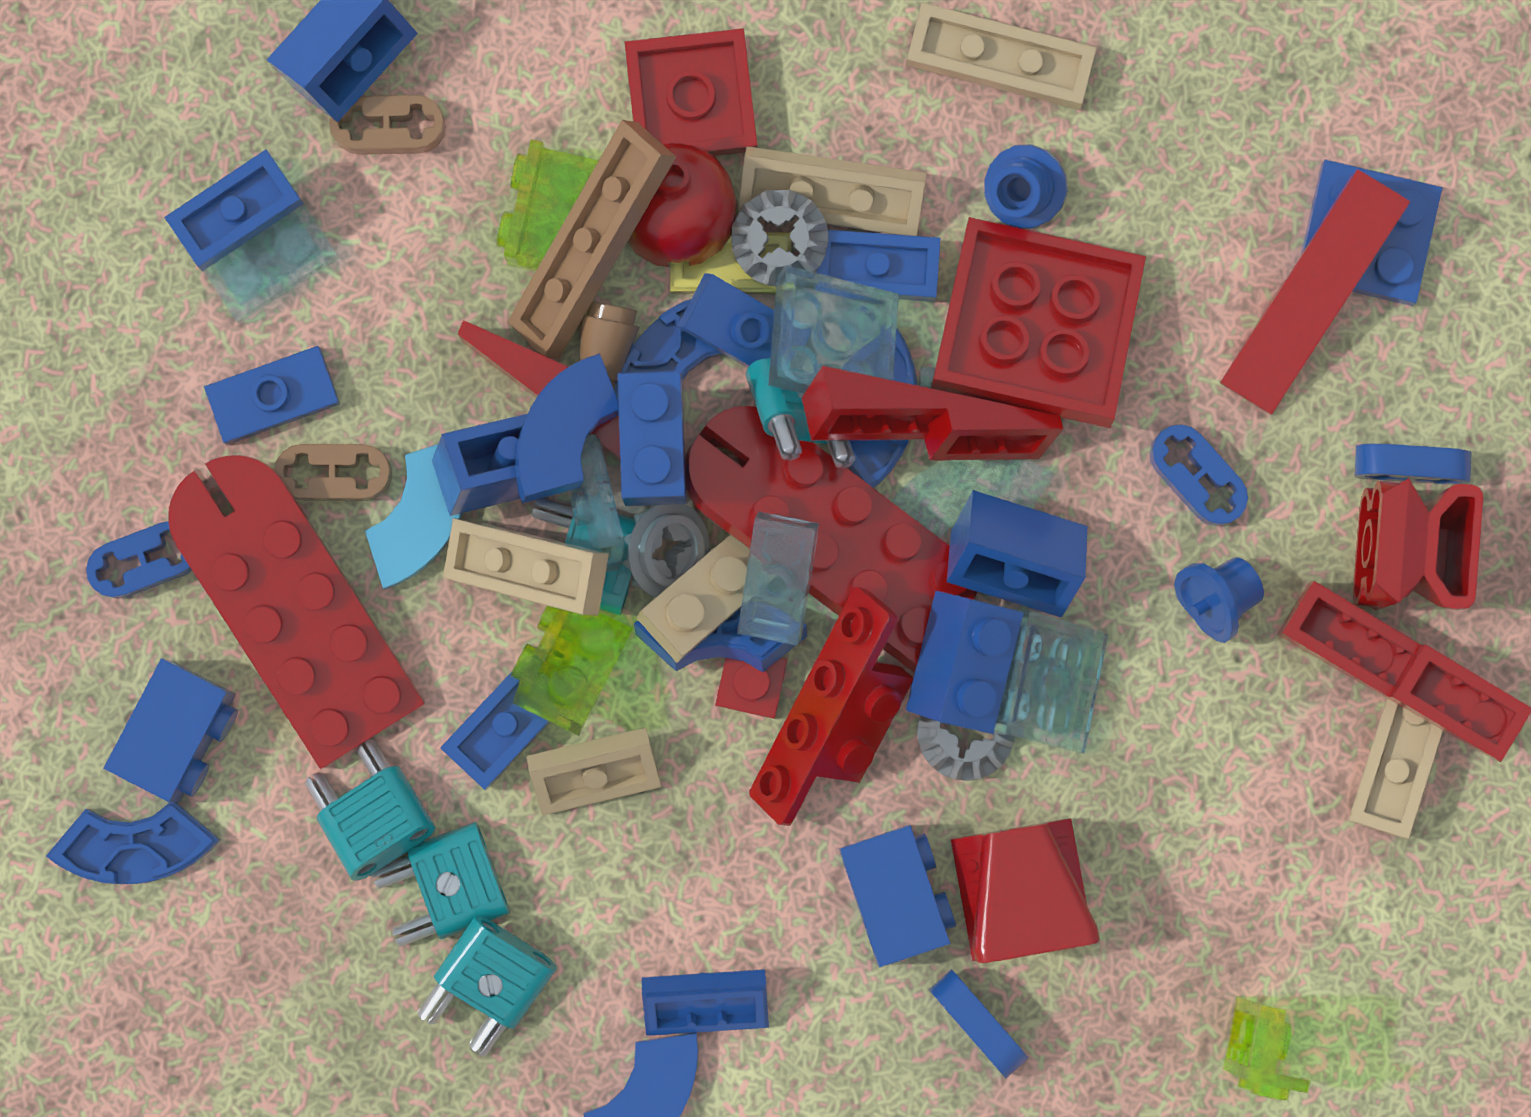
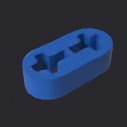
M1180 424L1169 426L1157 435L1150 449L1151 464L1157 474L1198 519L1205 524L1216 527L1227 525L1241 516L1246 509L1248 501L1247 488L1241 478L1199 432L1192 427ZM1170 438L1176 444L1184 439L1191 443L1193 448L1187 456L1199 470L1194 476L1180 462L1172 467L1166 464L1163 458L1169 452L1168 447L1164 443L1167 439ZM1203 475L1217 489L1224 485H1228L1232 489L1233 494L1228 499L1229 504L1233 508L1230 513L1227 514L1222 508H1218L1213 512L1206 508L1204 503L1209 499L1210 495L1198 481Z
M1360 444L1356 445L1354 477L1401 482L1410 478L1411 482L1469 484L1472 452L1464 449Z
M166 521L100 546L89 557L86 573L87 579L94 590L101 595L120 599L185 576L192 569L182 554V562L178 565H174L172 560L168 558L150 561L148 554L166 546L164 536L171 533L169 522ZM111 555H115L122 562H129L139 558L141 566L128 570L123 574L125 584L118 587L111 580H102L101 572L109 568L107 558Z
M952 969L928 989L1006 1079L1029 1059Z

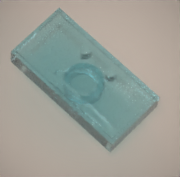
M594 434L589 435L585 440L580 457L584 481L580 488L570 490V499L575 523L577 526H587L592 550L609 554L606 572L619 570V566L622 564L624 538L600 439Z
M758 512L754 520L737 634L798 646L802 637L820 523Z

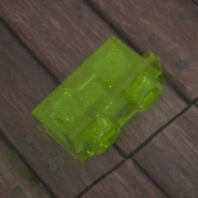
M534 139L530 140L527 155L517 154L510 183L511 189L518 190L513 213L503 212L497 235V247L505 248L504 258L508 265L532 271L537 270L599 160L546 149L543 141Z
M547 605L537 626V629L545 632L537 648L528 643L525 645L511 673V677L520 681L513 704L579 736L617 664L633 628L601 612L598 615H582Z
M1236 997L1223 1070L1238 1076V1087L1251 1090L1250 1093L1288 1101L1290 1090L1308 1093L1311 1080L1285 1069L1276 1068L1277 1059L1284 1060L1286 1058L1291 1041V1024L1284 1022L1286 1016L1285 1009L1261 1001Z

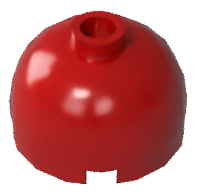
M680 143L664 144L676 158L627 244L636 255L656 266L669 267L668 262L682 263L688 261L689 266L701 264L720 252L732 235V225L736 220L735 214L737 209L732 181L728 172L717 158L695 145Z

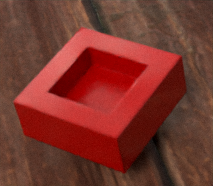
M725 658L715 706L775 719L788 659L780 658L767 670L761 672L744 661Z

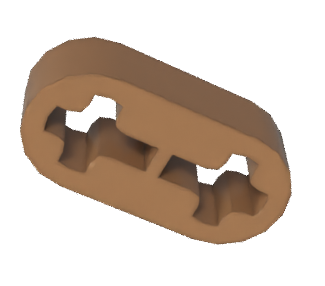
M421 95L361 96L338 123L331 117L329 121L331 134L339 146L349 153L358 155L428 152L439 145L446 129L444 115L436 102ZM418 109L423 110L427 120L434 121V126L424 128L423 138L413 139L408 128H392V122L412 120L413 110ZM362 111L365 119L369 122H383V128L365 129L361 140H353L349 130L341 129L342 123L352 121L353 112Z
M365 444L293 445L280 454L274 468L282 477L295 499L303 501L373 500L386 492L391 484L393 475L391 463L385 454L374 446ZM308 456V462L313 467L329 468V477L309 478L307 488L299 489L298 481L288 477L287 471L288 468L298 466L299 457ZM368 456L370 464L373 467L380 468V476L370 478L368 488L359 489L358 481L354 478L338 477V468L358 467L360 457Z

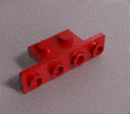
M854 587L749 790V796L778 825L790 826L793 823L816 777L856 783L861 782L913 683L914 678L902 667L876 662L897 623L898 617L896 613L866 588Z

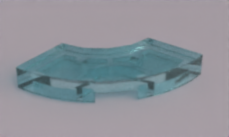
M1025 459L948 460L938 463L918 474L893 497L891 502L940 538L955 524L973 490L1033 508L1055 474Z

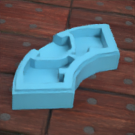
M438 444L405 454L407 481L401 501L384 521L365 530L379 578L385 590L414 577L435 560L449 541L453 518L461 519L463 513L453 516L449 515L434 470L432 458Z

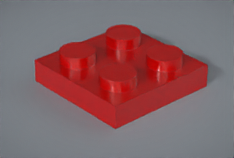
M744 28L624 41L633 121L643 126L663 145L668 143L695 145L714 156L745 153L747 146L757 148Z

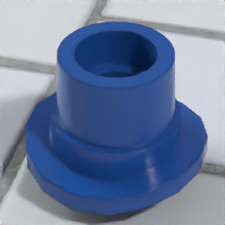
M1033 144L1015 145L1000 152L989 165L984 179L985 199L991 212L1002 223L1017 228H1035L1052 220L1063 208L1068 193L1067 175L1060 161L1048 150Z
M1234 557L1215 568L1204 563H1192L1177 573L1174 582L1176 597L1180 604L1203 632L1222 643H1226L1237 636L1238 620L1242 614L1260 603L1264 597V588L1259 575L1247 561L1239 557Z

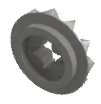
M765 190L743 204L732 225V251L738 264L752 279L768 286L787 287L806 280L819 268L827 252L828 229L822 213L813 201L792 190ZM797 217L799 220L793 225L794 229L790 234V238L795 244L794 248L800 254L796 257L790 251L786 252L782 248H777L772 253L768 252L761 258L760 255L766 250L764 246L768 243L769 237L764 232L765 228L759 222L764 219L768 224L773 223L780 228L787 222L791 223Z
M686 504L651 505V508L645 513L633 515L636 525L631 534L623 537V540L628 544V557L622 564L633 575L631 585L642 589L651 597H657L709 553V536L702 518L694 509ZM662 539L680 541V543L673 545L672 549L665 553V560L652 557L655 549L662 546Z
M1003 699L994 733L991 734L993 735L992 740L983 738L982 741H971L969 748L964 751L963 758L958 757L960 748L957 747L958 737L950 734L949 730L940 728L942 722L920 716L918 720L917 737L924 758L936 771L955 780H977L992 774L1004 764L1015 743L1014 717Z

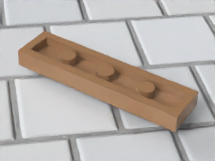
M628 120L620 122L507 321L539 354L548 358L560 359L676 158L671 151L638 122Z

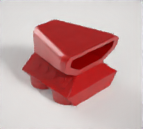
M1410 478L1401 483L1377 481L1374 488L1365 487L1359 506L1353 580L1354 604L1356 606L1371 607L1377 611L1400 603L1403 598H1406L1414 591L1442 608L1463 610L1471 607L1475 602L1484 499L1482 490L1472 484H1455L1445 489L1425 506Z
M1071 818L950 839L972 961L991 963L1092 945L1100 941L1098 927L1087 906Z

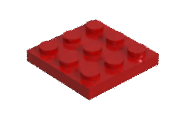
M969 217L931 388L1060 415L1061 418L1111 429L1115 419L1146 256Z

